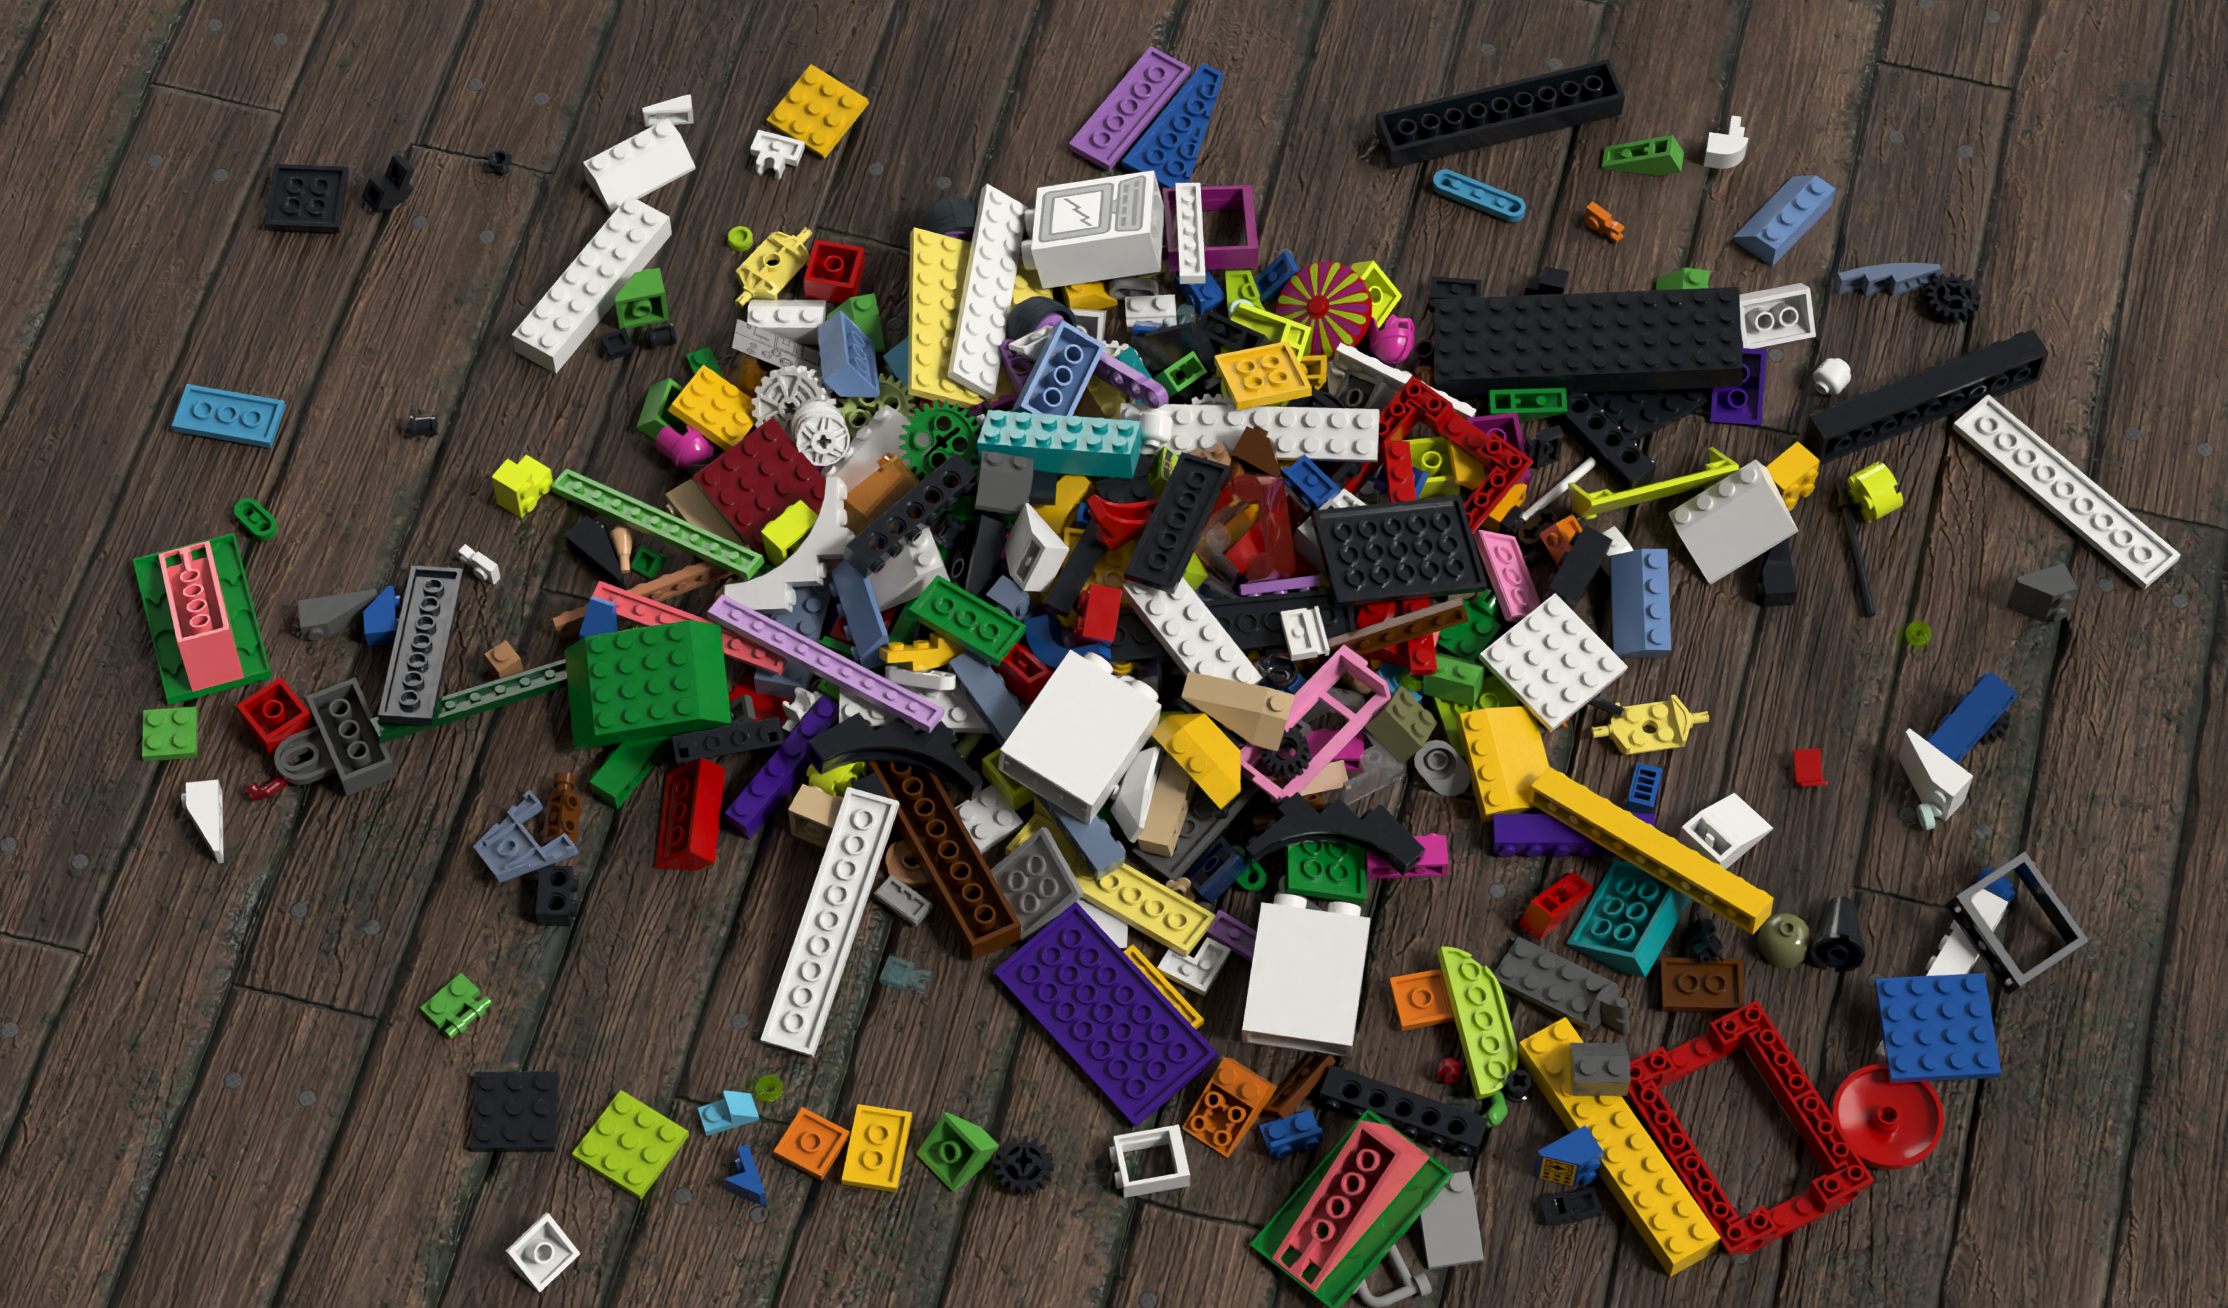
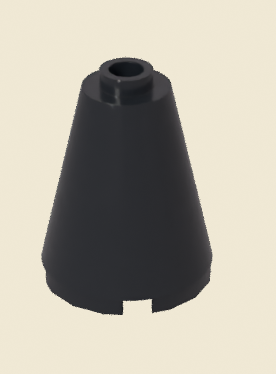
M1838 896L1832 898L1826 907L1811 945V958L1822 969L1827 970L1828 966L1836 968V972H1848L1862 965L1866 951L1854 901L1845 896Z

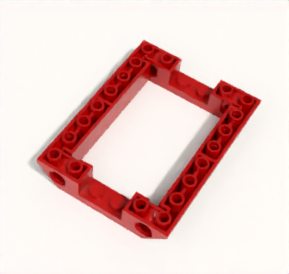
M1412 375L1380 413L1378 438L1380 447L1377 462H1365L1360 474L1355 479L1351 478L1345 484V489L1355 496L1367 483L1368 474L1372 476L1383 464L1382 445L1384 441H1402L1417 422L1421 421L1491 471L1464 503L1473 535L1532 465L1533 460L1494 432L1488 436L1454 412L1453 404ZM1339 461L1327 476L1331 478L1345 462ZM1297 510L1291 522L1284 529L1285 534L1291 539L1297 528L1308 518Z
M1758 1000L1711 1022L1707 1033L1675 1049L1666 1052L1662 1046L1630 1062L1631 1082L1628 1091L1629 1096L1696 1203L1721 1237L1720 1241L1729 1255L1750 1254L1846 1206L1874 1183L1873 1177ZM1745 1048L1822 1167L1825 1175L1813 1180L1808 1191L1768 1211L1763 1205L1749 1212L1747 1217L1739 1220L1735 1209L1659 1089Z

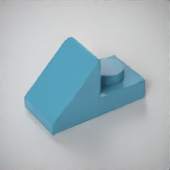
M723 1091L724 1100L699 1107L698 1113L706 1136L759 1120L752 1095L750 1093Z

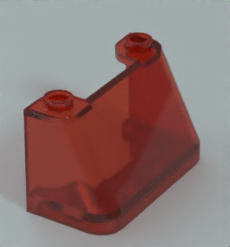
M1275 475L1233 476L1230 481L1232 495L1235 494L1239 499L1246 501L1247 506L1256 504L1259 506L1265 552L1254 554L1247 561V571L1244 572L1246 584L1290 578L1296 571V558L1283 481Z

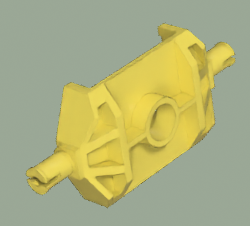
M804 227L797 236H789L779 231L774 232L763 241L736 270V278L744 291L734 301L736 306L742 309L753 298L758 300H778L777 294L805 264L808 266L810 255L803 243L812 235L810 229L807 230ZM769 260L779 261L775 266L766 264Z
M1671 695L1669 701L1623 707L1626 709L1623 718L1612 715L1610 724L1592 727L1591 732L1593 739L1609 736V739L1614 741L1619 751L1625 755L1685 747L1689 729L1693 727V724L1709 722V715L1707 711L1689 713L1677 696ZM1651 725L1656 729V732L1652 734L1646 733L1642 727Z

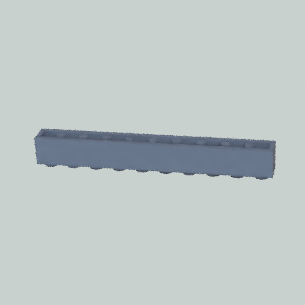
M968 650L949 661L948 672L956 675V685L1002 748L1023 718L1024 713L1019 708L1020 702L1013 693L1009 694L1005 688L1006 684L999 673L995 674L991 669V663ZM1032 791L1096 881L1123 866L1126 851L1119 840L1115 841L1110 835V828L1104 819L1100 820L1096 815L1090 825H1087Z

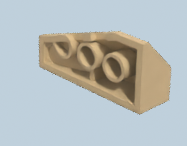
M1188 672L1181 698L1207 716L1210 715L1222 723L1225 728L1230 731L1232 730L1249 744L1278 752L1294 695L1268 687Z

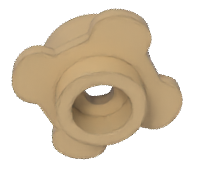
M1180 877L1175 881L1169 880L1166 883L1167 888L1192 902L1195 900L1194 887L1189 879Z

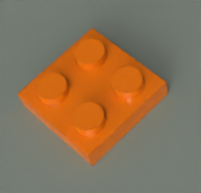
M1442 969L1390 978L1389 983L1402 1031L1455 1021Z
M802 1107L773 1153L775 1157L822 1181L848 1141L850 1132Z

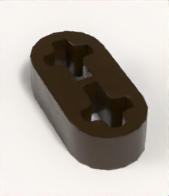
M1545 508L1535 513L1519 529L1518 545L1524 550H1530L1541 540L1539 534L1558 522L1556 512ZM1542 520H1551L1550 523L1546 522L1541 526ZM1534 533V538H1533V539H1532V538H1528L1527 540L1524 539L1525 535L1529 537V536H1531V535Z

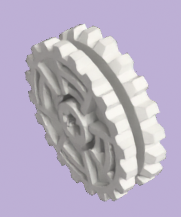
M793 365L770 372V377L765 376L761 379L763 385L756 386L754 390L757 393V398H752V404L755 405L752 416L757 417L758 420L755 426L758 428L773 417L795 443L791 432V423L796 411L803 405L813 401H824L831 405L837 404L836 399L831 398L830 395L833 390L830 391L825 387L822 382L823 376L817 377V371L814 369L807 371L806 366L795 367Z

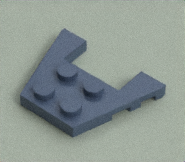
M528 790L523 795L524 800L517 807L513 805L507 811L509 816L500 825L496 823L473 846L478 856L499 883L579 853L574 843L565 833L540 848L525 829L522 823L544 809L531 790Z

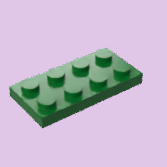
M939 575L933 579L908 610V616L997 667L1024 635L1027 625Z

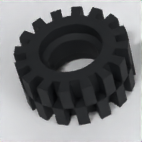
M1289 728L1288 732L1284 730L1278 751L1285 747L1294 748L1296 753L1291 759L1278 760L1276 758L1277 752L1263 748L1260 750L1267 772L1269 774L1272 773L1273 777L1277 779L1281 775L1282 780H1287V775H1290L1291 779L1296 778V772L1301 776L1304 773L1302 768L1308 769V762H1311V753L1305 736H1302L1300 731H1297L1295 734L1294 728Z

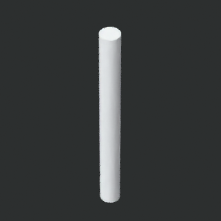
M1589 457L1523 513L1522 521L1524 524L1535 513L1546 508L1568 489V483L1577 482L1596 466V461Z

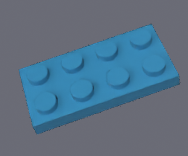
M186 384L172 423V429L180 433L272 448L286 405L283 400Z

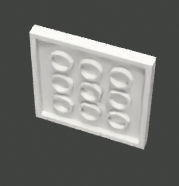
M1556 593L1479 655V659L1550 732L1565 722L1621 676L1628 668Z

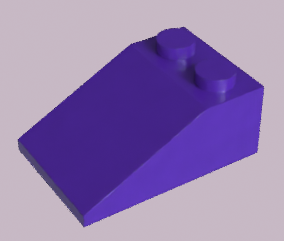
M1742 348L1743 387L1712 388L1710 422L1761 426L1767 350Z

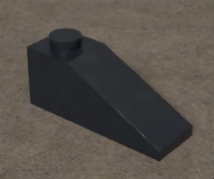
M1205 309L1197 323V326L1215 344L1229 352L1274 344L1266 335Z
M586 516L565 534L567 549L611 585L626 590L624 577L606 534L605 527L596 520L594 522Z
M1788 538L1771 548L1761 574L1760 582H1756V595L1761 597L1763 607L1794 605L1797 589Z

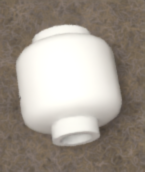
M1839 358L1826 359L1813 374L1816 390L1823 395H1838L1851 380L1848 364Z
M1148 409V412L1141 414L1139 421H1141L1142 441H1144V446L1158 449L1160 445L1167 444L1170 440L1173 420L1168 416V412L1160 409Z

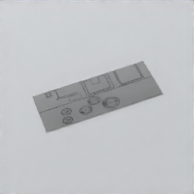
M737 319L732 348L778 367L793 365L799 367L802 365L807 367V371L811 369L816 370L817 377L823 376L820 367L821 357L818 351Z

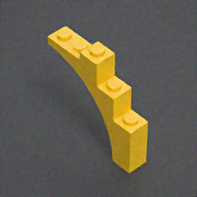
M1066 474L1057 482L1055 505L1032 504L1031 507L1062 540L1064 528H1072L1076 521L1080 503L1089 504L1087 499L1095 494L1097 495L1091 482L1084 475ZM1061 566L1048 592L1027 591L1035 608L1040 604L1044 606L1046 598L1061 574ZM1072 609L1068 618L1059 614L1055 616L1064 628L1069 626L1071 629H1073L1074 621L1078 619L1074 609Z

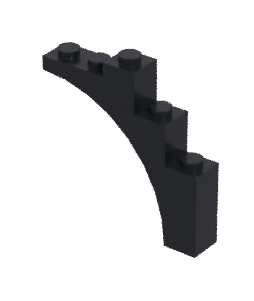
M858 712L809 740L805 752V757L820 775L840 766L865 761H889L915 766L941 777L956 787L970 802L979 797L983 783L980 775L968 766L962 754L955 751L958 741L956 734L942 721L938 722L930 733L923 731L916 735L913 727L898 717L875 731L871 722L867 719L865 720Z
M1296 792L1291 797L1285 796L1277 804L1276 817L1266 826L1265 832L1260 837H1252L1246 843L1243 859L1251 866L1266 855L1287 846L1306 842H1332L1350 845L1367 851L1387 862L1404 876L1423 859L1426 849L1381 804L1374 810L1372 808L1368 809L1359 818L1340 798L1333 803L1327 802L1317 812Z

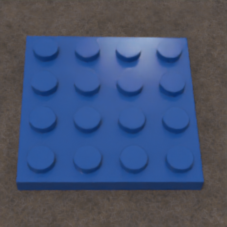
M1985 973L1875 979L1874 986L1889 1083L2000 1077L2001 1068Z

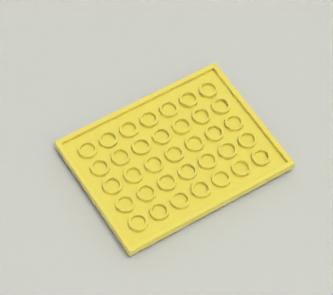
M914 227L910 233L908 394L933 401L939 399L943 403L947 400L949 405L954 406L958 403V407L975 410L974 406L982 403L984 400H987L990 404L997 401L998 397L1002 394L1017 393L1001 362L995 395L989 400L947 377L972 243ZM1020 255L1009 315L1018 303L1030 297L1044 296L1053 299V287L1043 289L1037 269L1027 271L1023 258ZM1023 367L1013 368L1020 373L1026 371Z

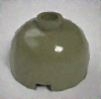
M1782 913L1769 917L1760 927L1756 944L1759 954H1762L1768 960V964L1777 968L1788 969L1798 966V963L1803 960L1805 961L1809 955L1812 938L1809 927L1802 919L1793 914Z

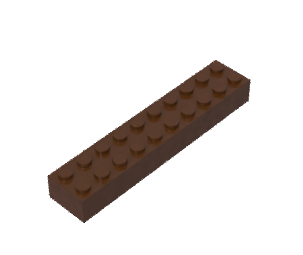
M865 761L867 764V775L876 772L890 799L899 801L900 805L894 823L907 847L912 851V856L917 865L919 864L921 872L971 961L1020 941L1021 924L938 777L924 769L899 762ZM917 836L924 837L925 843L920 842Z

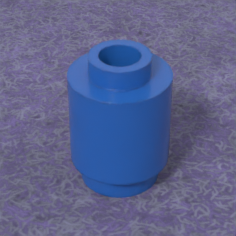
M1984 868L1976 877L1975 883L1997 869ZM2005 876L1984 888L2008 903L2012 901L2016 894L2014 892L2015 885Z

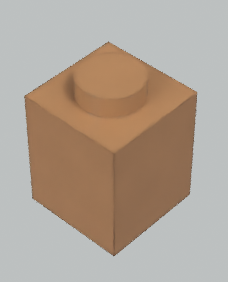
M507 640L484 654L487 668L496 680L524 672L521 658Z

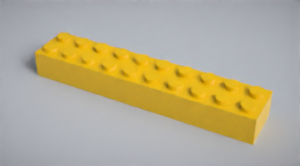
M1565 1017L1519 1042L1518 1058L1568 1131L1572 1133L1584 1125L1588 1128L1603 1150L1599 1169L1600 1177L1669 1277L1717 1251L1721 1237L1622 1096L1572 1095L1569 1044L1584 1042Z

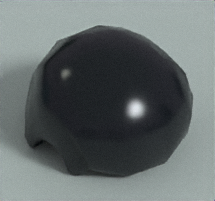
M1270 654L1266 660H1263L1262 657L1259 658L1258 672L1263 677L1261 683L1264 686L1275 690H1283L1296 682L1298 667L1291 659L1275 656L1274 654Z

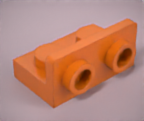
M1573 514L1539 534L1556 565L1564 552L1569 553L1573 546L1569 544L1575 532H1582V528Z

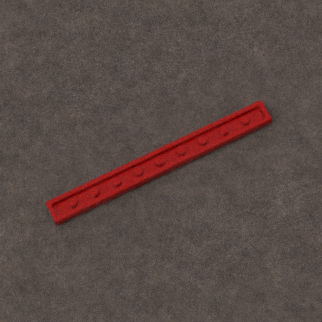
M1384 441L1382 450L1389 503L1416 500L1409 441ZM1429 598L1400 600L1402 616L1429 607ZM1433 633L1405 641L1409 675H1435L1437 664Z

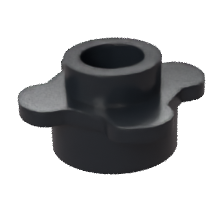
M502 150L493 151L488 156L489 163L485 166L486 171L489 173L497 172L502 175L509 173V163L513 160L512 156Z

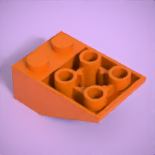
M1224 1057L1182 1129L1228 1158L1263 1112V1108L1271 1099L1277 1086L1233 1058Z

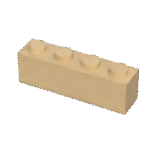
M692 479L665 494L667 502L665 509L668 514L742 547L745 546Z
M1167 753V755L1164 754L1162 756L1161 772L1159 778L1156 779L1144 830L1137 840L1141 851L1172 858L1197 784Z

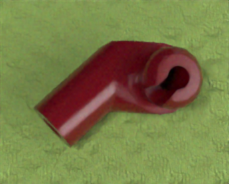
M278 776L261 788H259L257 783H251L245 788V793L249 795L250 800L258 801L272 797L284 789L287 784L281 776Z

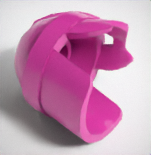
M1392 314L1386 320L1385 329L1379 331L1375 318L1371 317L1367 329L1370 349L1382 362L1392 365L1399 364L1409 356L1415 345V325L1411 318H1397ZM1398 324H1404L1405 328H1399Z
M686 424L688 432L683 436L668 426L664 427L656 438L655 448L670 459L676 467L685 469L701 468L714 457V443L688 424Z

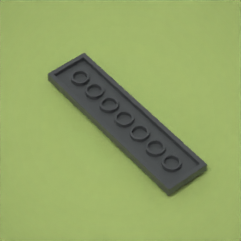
M1301 719L1292 727L1295 734L1297 731H1300L1305 738L1312 731L1311 726ZM1292 747L1282 748L1290 755L1295 750ZM1262 759L1253 767L1265 777L1273 775L1267 772ZM1241 774V792L1227 804L1228 818L1217 820L1214 816L1211 799L1196 785L1172 858L1141 851L1139 844L1132 850L1133 855L1168 881H1175L1186 872L1260 788Z

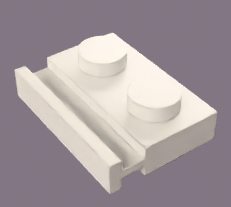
M1175 295L1125 297L1127 332H1133V325L1136 320L1161 323L1162 329V320L1168 317L1171 326L1177 325Z
M1318 606L1310 610L1302 608L1280 612V620L1291 661L1314 658L1320 654L1329 655L1330 649Z

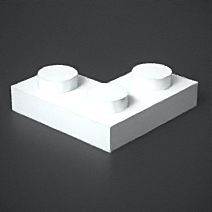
M1207 937L1195 958L1188 955L1184 957L1169 948L1157 970L1163 976L1205 996L1230 956L1231 949Z

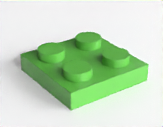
M197 707L143 710L142 758L144 762L197 758Z

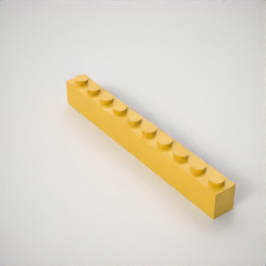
M1548 767L1531 785L1530 804L1753 935L1771 915L1774 898L1767 892L1754 887L1743 878L1732 874L1721 865L1701 856L1697 851L1689 849L1675 838L1660 832L1651 824L1636 818L1630 812L1595 794L1586 786L1578 784L1565 774Z

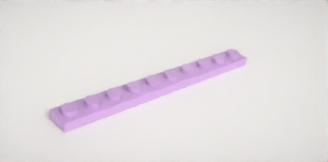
M723 594L707 611L708 618L928 733L933 730L944 716V708Z

